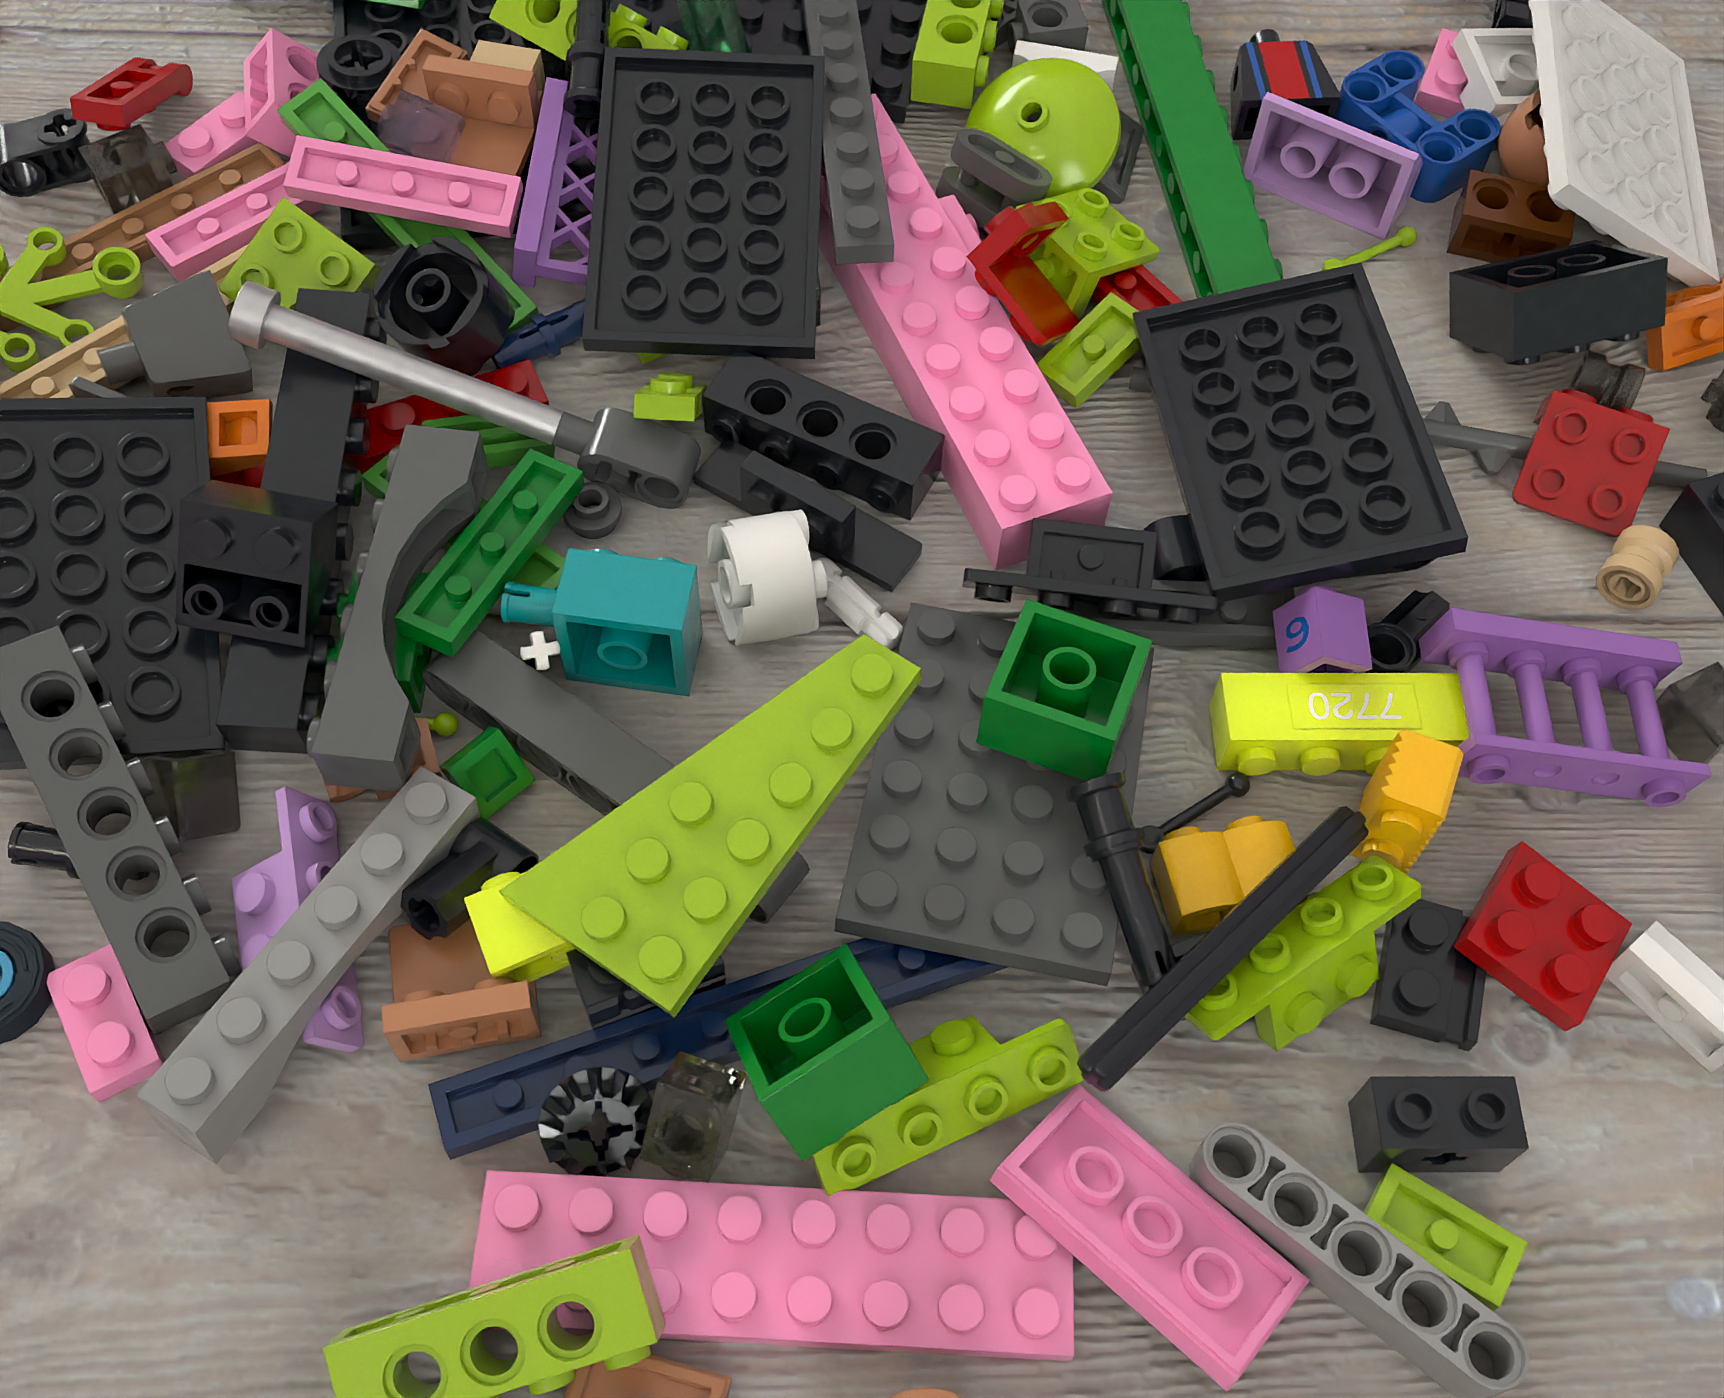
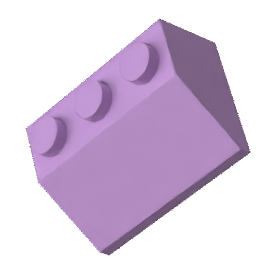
M1267 92L1261 104L1243 174L1245 180H1250L1253 185L1385 240L1410 198L1423 165V160L1420 154Z

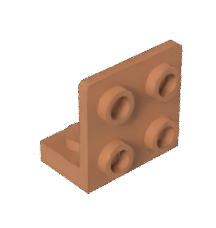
M429 54L422 71L432 112L411 157L520 177L534 144L540 114L535 73L533 71Z
M471 918L446 938L437 936L428 940L411 927V923L393 926L389 929L393 1004L381 1006L383 1034L400 1062L542 1037L535 980L529 983L528 980L516 982L510 978H494L489 972Z

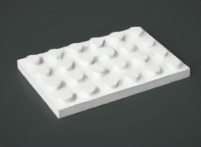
M1529 0L1528 4L1532 12L1534 31L1532 41L1535 46L1537 60L1536 78L1539 82L1541 99L1540 115L1543 120L1545 137L1543 150L1547 158L1549 175L1547 188L1551 199L1561 209H1570L1589 221L1598 233L1602 235L1609 234L1626 245L1627 248L1667 257V276L1675 282L1682 281L1689 287L1718 284L1720 279L1684 60L1600 0Z

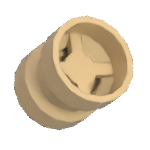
M1634 525L1624 529L1612 548V556L1606 559L1596 576V586L1599 592L1608 601L1619 607L1634 610L1651 606L1663 587V578L1669 575L1679 558V548L1676 542L1667 533L1655 527Z

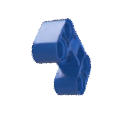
M1392 50L1350 72L1344 78L1339 92L1340 100L1333 119L1420 154L1423 165L1410 197L1424 203H1435L1464 187L1471 169L1484 171L1500 134L1501 126L1494 115L1480 109H1465L1439 123L1413 102L1425 71L1423 61L1411 52Z

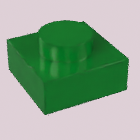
M491 726L439 766L450 783L476 797L480 818L485 819L491 817L535 781L533 775L500 729Z

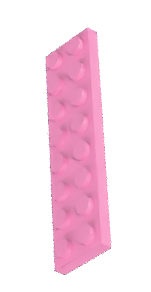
M486 1171L469 1289L639 1234L666 1323L659 1339L1071 1361L1074 1357L1073 1255L1011 1199L841 1190L827 1196L825 1190L820 1188ZM565 1302L558 1305L557 1318L561 1327L566 1332L587 1335L594 1331L593 1316L584 1305L577 1302ZM496 1326L485 1328L490 1330H506Z

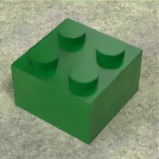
M1026 599L985 693L976 743L1084 781L1105 776L1137 694L1153 640Z
M846 943L724 1020L760 1104L802 1162L826 1146L838 1142L845 1134L888 1106L900 1102L910 1092L930 1080L882 998Z

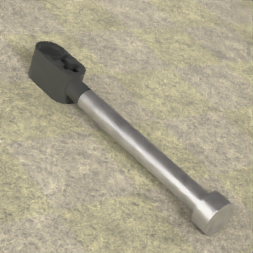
M249 280L243 284L236 297L227 330L228 338L233 341L262 350L269 340L580 455L577 467L583 471V476L587 480L607 484L620 494L664 509H675L681 507L686 502L701 456V447L694 438L684 432L649 419L634 418L633 413L618 408L601 409L595 414L593 422L283 307L280 305L281 294L279 291Z

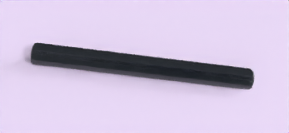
M1347 806L1338 807L1079 1056L1077 1065L1082 1072V1078L1101 1092L1109 1091L1368 836L1369 831L1365 825L1367 820L1360 811L1354 812Z

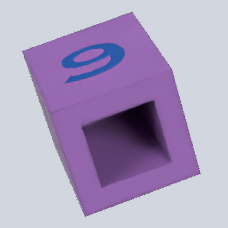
M1312 586L1301 590L1296 598L1272 611L1279 673H1364L1372 669L1363 599L1335 592V589L1329 586Z

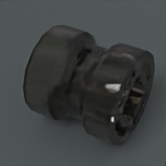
M1587 350L1580 361L1569 389L1591 395L1597 400L1595 404L1616 411L1619 408L1631 409L1645 376V368L1630 363L1618 366L1609 363L1606 355Z

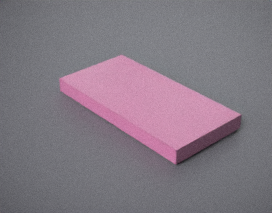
M1077 1084L997 1167L990 1179V1182L1226 1392L1237 1382L1310 1281L1080 1084Z

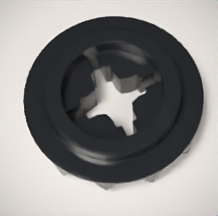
M354 34L339 37L326 44L318 53L316 65L319 79L321 78L335 93L345 91L350 100L358 94H366L372 99L402 55L396 46L383 38L366 34ZM355 62H359L360 67H364L365 70L358 71L355 68Z
M591 1067L567 1076L551 1090L541 1107L538 1131L541 1144L550 1163L555 1162L565 1169L569 1175L577 1176L581 1174L606 1177L608 1173L620 1168L631 1171L635 1158L644 1148H651L652 1132L657 1117L648 1090L636 1077L624 1070L613 1067ZM600 1101L602 1111L606 1113L608 1121L610 1123H618V1125L606 1128L605 1139H602V1145L596 1146L595 1141H592L588 1130H579V1128L591 1125L592 1114L595 1113V1102Z

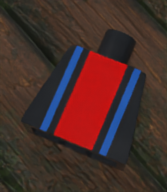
M1264 29L1255 33L1251 37L1250 42L1244 43L1239 47L1230 85L1232 140H1252L1261 104L1267 92L1334 118L1340 94L1312 43L1306 40L1280 41L1279 35L1275 30Z

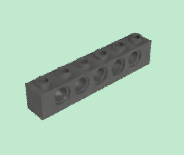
M55 626L0 647V711L153 1034L157 1035L210 1010L232 985L229 976L240 972L241 968L224 933L211 939L200 916L212 911L196 875L193 873L181 879L171 857L183 852L182 847L166 814L152 819L143 801V798L155 793L138 757H134L124 762L115 741L126 737V733L111 701L106 700L96 704L87 686L98 681L99 678L83 644L81 643L69 648L59 626ZM57 700L73 702L70 710L61 716L45 717L40 715L42 710L51 702ZM94 756L102 759L98 768L87 775L75 776L67 773L70 765L79 758ZM121 813L131 817L128 825L119 833L101 835L94 832L98 822L107 815ZM148 871L160 876L154 889L144 895L133 896L122 892L125 882L136 873ZM181 931L189 936L186 947L174 956L159 957L151 953L153 942L165 932Z

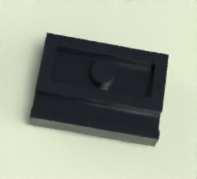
M1419 899L1386 922L1379 963L1380 979L1376 982L1370 1024L1436 1043L1440 1040L1459 1044L1458 1049L1468 1052L1477 1044L1487 972L1453 947L1469 917L1463 916L1462 910Z

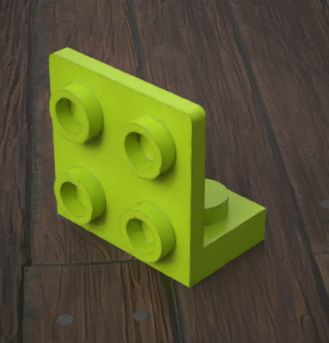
M1089 187L1032 202L1034 205L1056 201L1069 218L1029 257L1077 316L1079 321L1085 312L1100 277L1155 261L1160 252V248L1146 237L1144 230L1140 226L1128 221L1109 204V200L1104 194ZM1025 204L1016 206L1015 210L1020 209Z
M282 197L221 282L219 290L235 302L241 287L249 280L279 291L281 294L280 305L294 310L298 288L360 292L366 285L374 291V285L381 268L289 200Z

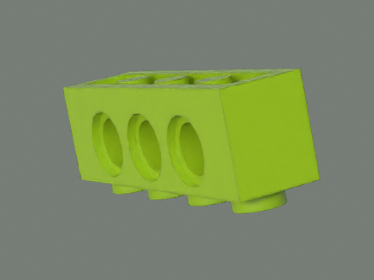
M496 0L489 18L566 61L567 50L574 44L576 37L577 0ZM620 3L615 13L611 11L609 47L686 50L689 41L660 26L657 35L645 30L648 19ZM560 8L559 14L555 18L556 12Z
M1004 0L927 1L912 61L911 101L972 109L976 88H986L990 56H984V52H994L998 21H993L992 18L1001 19Z
M637 1234L346 1328L322 1349L336 1398H500L499 1394L528 1385L530 1395H539L556 1390L569 1384L576 1378L575 1369L596 1362L604 1361L606 1370H616L635 1364L651 1354L649 1345L658 1343L666 1323L641 1238ZM565 1302H577L584 1305L593 1316L594 1331L582 1336L566 1332L561 1327L557 1318L558 1305ZM496 1326L509 1331L517 1343V1357L502 1360L492 1356L484 1346L483 1330L487 1327ZM410 1352H425L437 1361L441 1371L439 1383L426 1384L413 1376L408 1364Z

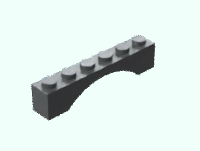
M406 424L399 449L392 448L387 460V481L389 484L385 498H378L373 507L372 531L374 536L370 550H363L357 562L356 579L359 588L355 602L345 606L341 617L340 633L343 643L338 660H330L325 671L324 693L326 702L321 718L315 717L311 721L307 734L308 755L310 758H314L327 785L399 792L410 779L421 732L410 702L397 682L394 651L397 635L395 616L404 606L412 585L428 561L451 537L468 526L478 514L489 472L480 432Z

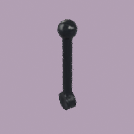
M1239 772L1231 773L1226 778L1224 786L1159 827L1153 825L1142 827L1146 837L1143 840L1145 846L1139 849L1146 854H1154L1158 843L1162 842L1164 836L1168 833L1182 828L1231 796H1244L1250 789L1248 776Z

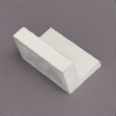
M1656 921L1611 964L1605 977L1703 1067L1712 1073L1724 1064V980Z

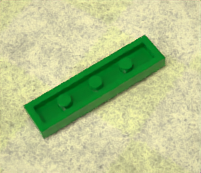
M529 449L395 616L397 633L454 658L503 594L506 583L513 581L584 488L583 471L533 449Z

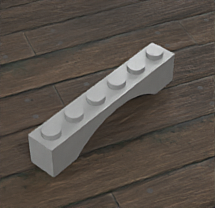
M419 767L136 1094L159 1128L213 1163L217 1164L265 1106L279 1073L323 1000L369 944L404 912L400 907L402 890L447 858L450 848L462 830L472 821L480 818L475 796L424 767Z

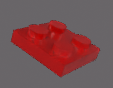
M1521 841L1505 854L1453 947L1566 1032L1582 1023L1632 923Z

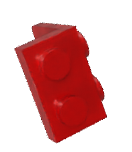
M1056 201L1039 205L1029 202L1016 210L1012 206L1005 208L985 226L984 229L989 235L966 256L976 268L974 275L979 285L989 295L998 297L1012 314L1010 322L1015 331L1026 341L1034 342L1038 346H1044L1065 337L1080 322L1029 257L1069 219Z
M1563 389L1560 392L1554 390L1541 402L1533 423L1539 424L1514 485L1512 498L1519 505L1611 537H1619L1624 529L1632 525L1670 428L1653 423V417L1637 410L1619 408L1616 411L1595 404L1596 398L1580 391Z

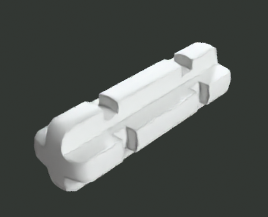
M825 557L817 559L822 562L827 577L828 592L827 600L824 604L858 635L865 633L868 637L890 650L896 647L902 640L903 626L889 613H879L882 606L850 577L843 576L841 578L842 570L830 559Z
M544 631L530 633L531 646L521 647L520 657L522 661L533 659L535 670H546L550 668L548 656L560 654V645L558 641L546 643Z

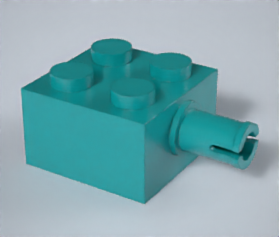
M568 548L558 589L521 585L511 581L506 583L504 589L510 595L502 594V621L554 627L557 641L560 645V655L566 680L689 697L703 635L697 565L682 563L669 557L649 559L619 555L608 549H593L589 551Z

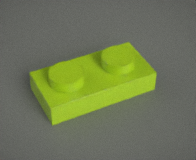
M1110 292L1036 363L1051 390L1078 409L1139 349L1132 313L1139 311Z
M658 373V378L651 379L650 382L634 394V418L694 422L703 412L702 395L706 391L707 385L693 384V375L688 373Z
M1393 1163L1384 1170L1364 1211L1367 1216L1492 1311L1500 1308L1528 1244L1525 1240Z

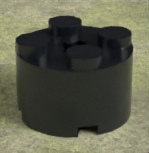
M443 236L431 237L430 239L433 243L417 248L411 243L399 249L384 264L374 285V299L378 302L379 316L377 315L380 326L409 354L468 376L477 374L483 364L501 347L515 318V310L509 302L505 290L476 254L467 245L456 239Z

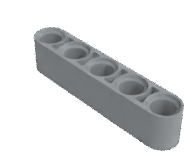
M1226 1122L1217 1125L1207 1134L1190 1162V1179L1310 1280L1309 1283L1457 1398H1493L1516 1387L1525 1378L1529 1367V1354L1522 1336L1496 1313L1255 1129L1243 1123ZM1223 1151L1234 1155L1242 1165L1244 1177L1232 1178L1221 1173L1214 1163L1213 1152ZM1274 1198H1287L1295 1202L1304 1216V1226H1292L1284 1222L1277 1214ZM1339 1244L1348 1245L1358 1251L1366 1265L1365 1276L1354 1275L1341 1264L1337 1249ZM1403 1293L1412 1294L1424 1303L1429 1313L1428 1327L1416 1324L1406 1315L1402 1304ZM1470 1343L1484 1348L1490 1355L1494 1364L1493 1379L1481 1375L1473 1367L1469 1358Z

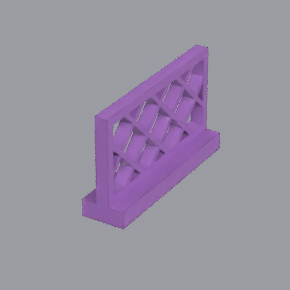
M546 77L513 255L512 280L516 285L532 288L535 286L536 276L586 285L590 242L583 233L591 230L593 205L591 190L594 189L595 173L580 180L567 164L586 156L596 167L598 133L587 138L574 124L576 116L568 113L563 106V97L565 92L568 91V81ZM564 182H565L566 185H567V187H565V188H563V183H564ZM579 198L591 211V214L572 223L559 207ZM557 225L560 228V230L555 232V227ZM570 240L585 256L574 263L550 259L551 250Z

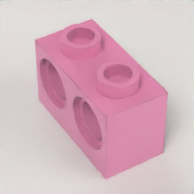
M274 28L268 31L243 61L245 135L291 158L296 136L282 122L277 109L319 79L316 65L318 53Z

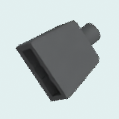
M210 270L198 273L126 306L121 312L125 330L130 341L96 350L109 385L144 375L153 397L214 398L253 391L252 369L241 343L228 338L227 330L230 316Z

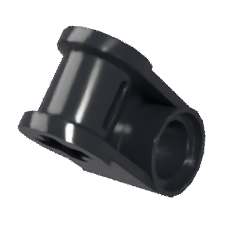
M64 108L56 109L39 117L0 125V190L10 196L29 197L41 191L71 183L86 182L98 176L105 167V158L100 149L90 143L86 135L88 127L86 121L73 120L72 110ZM63 125H66L68 128L67 135L62 129ZM74 157L77 158L80 164L79 167L74 165Z

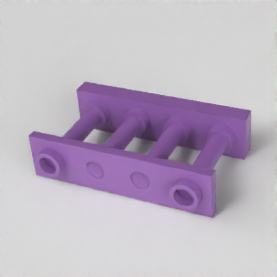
M1450 608L1418 640L1422 662L1447 665L1458 672L1469 737L1458 746L1464 753L1458 773L1459 777L1470 778L1471 781L1478 784L1505 782L1643 800L1649 806L1663 807L1681 802L1686 798V793L1712 776L1709 764L1670 759L1653 689L1657 687L1661 680L1683 664L1677 642L1458 608ZM1485 671L1507 674L1515 679L1527 739L1497 735ZM1543 680L1563 682L1571 687L1584 747L1556 743ZM1599 688L1619 690L1620 693L1627 695L1641 755L1613 751Z

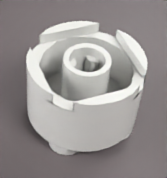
M802 510L783 511L728 520L710 526L707 544L708 564L719 562V582L711 583L713 598L723 631L729 641L736 640L735 646L807 634L817 630L819 627L816 599L827 596V577L822 562L820 560L811 561L808 549L809 526L806 515Z

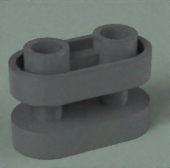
M965 128L958 131L950 151L951 159L958 166H950L943 170L935 193L938 199L954 194L965 214H971L977 226L982 228L985 235L988 236L989 234L984 229L985 226L1005 208L1012 206L1015 209L1016 206L1044 199L1052 182V177L1043 166L995 136L981 130Z

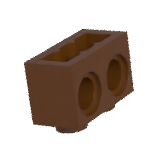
M1471 169L1454 208L1446 253L1493 263L1569 246L1573 237L1576 213L1570 209L1563 210L1558 207L1548 193V186Z

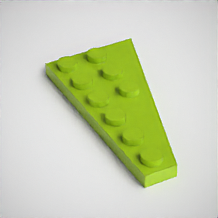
M861 635L498 892L509 903L675 1018L922 680L921 668L867 635Z

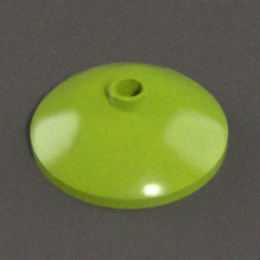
M1051 57L1021 63L995 78L974 103L965 128L987 132L1043 166L1052 177V182L1045 198L1087 187L1093 188L1102 179L1111 166L1119 147L1121 118L1115 97L1101 76L1079 62ZM1037 112L1042 113L1037 121L1026 122L1030 115Z

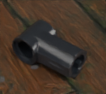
M1414 590L1381 622L1368 626L1372 669L1364 673H1409L1422 660L1418 640L1450 609V603L1433 590L1428 593Z
M478 818L466 826L458 835L450 848L447 858L402 890L400 907L407 914L411 927L428 940L437 936L446 938L470 919L464 901L465 897L481 891V886L487 880L507 872H519L522 874L539 863V856L487 819Z

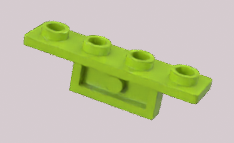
M1369 856L1296 906L1184 1017L1211 1040H1219L1255 1015L1258 1037L1278 1052L1300 1035L1312 1032L1321 1020L1352 998H1358L1365 994L1372 984L1380 979L1374 931L1422 897L1421 884L1379 856Z
M970 1015L961 1020L944 1022L934 1028L930 1034L908 1043L930 1080L910 1092L900 1102L888 1106L845 1134L838 1142L826 1146L812 1155L821 1186L827 1196L841 1190H854L1083 1081L1082 1072L1077 1065L1079 1055L1071 1026L1064 1019L1058 1018L1000 1045L977 1019Z

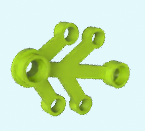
M47 226L38 227L29 233L27 237L28 246L0 282V316L7 317L60 341L64 349L72 344L69 342L72 337L76 335L87 336L94 332L93 326L85 320H70L41 306L103 292L117 299L130 298L141 289L144 282L140 260L134 252L127 248L109 247L100 251L95 256L92 263L93 270L34 283L45 266H55L61 263L67 255L63 237L58 230ZM44 243L56 244L49 250L38 249ZM0 244L1 277L7 272L9 262ZM117 276H128L122 280H112ZM0 330V356L4 365L10 371L21 373L39 363L40 355L34 340L24 333L7 334ZM24 348L29 350L22 357L15 358L10 356L16 349Z

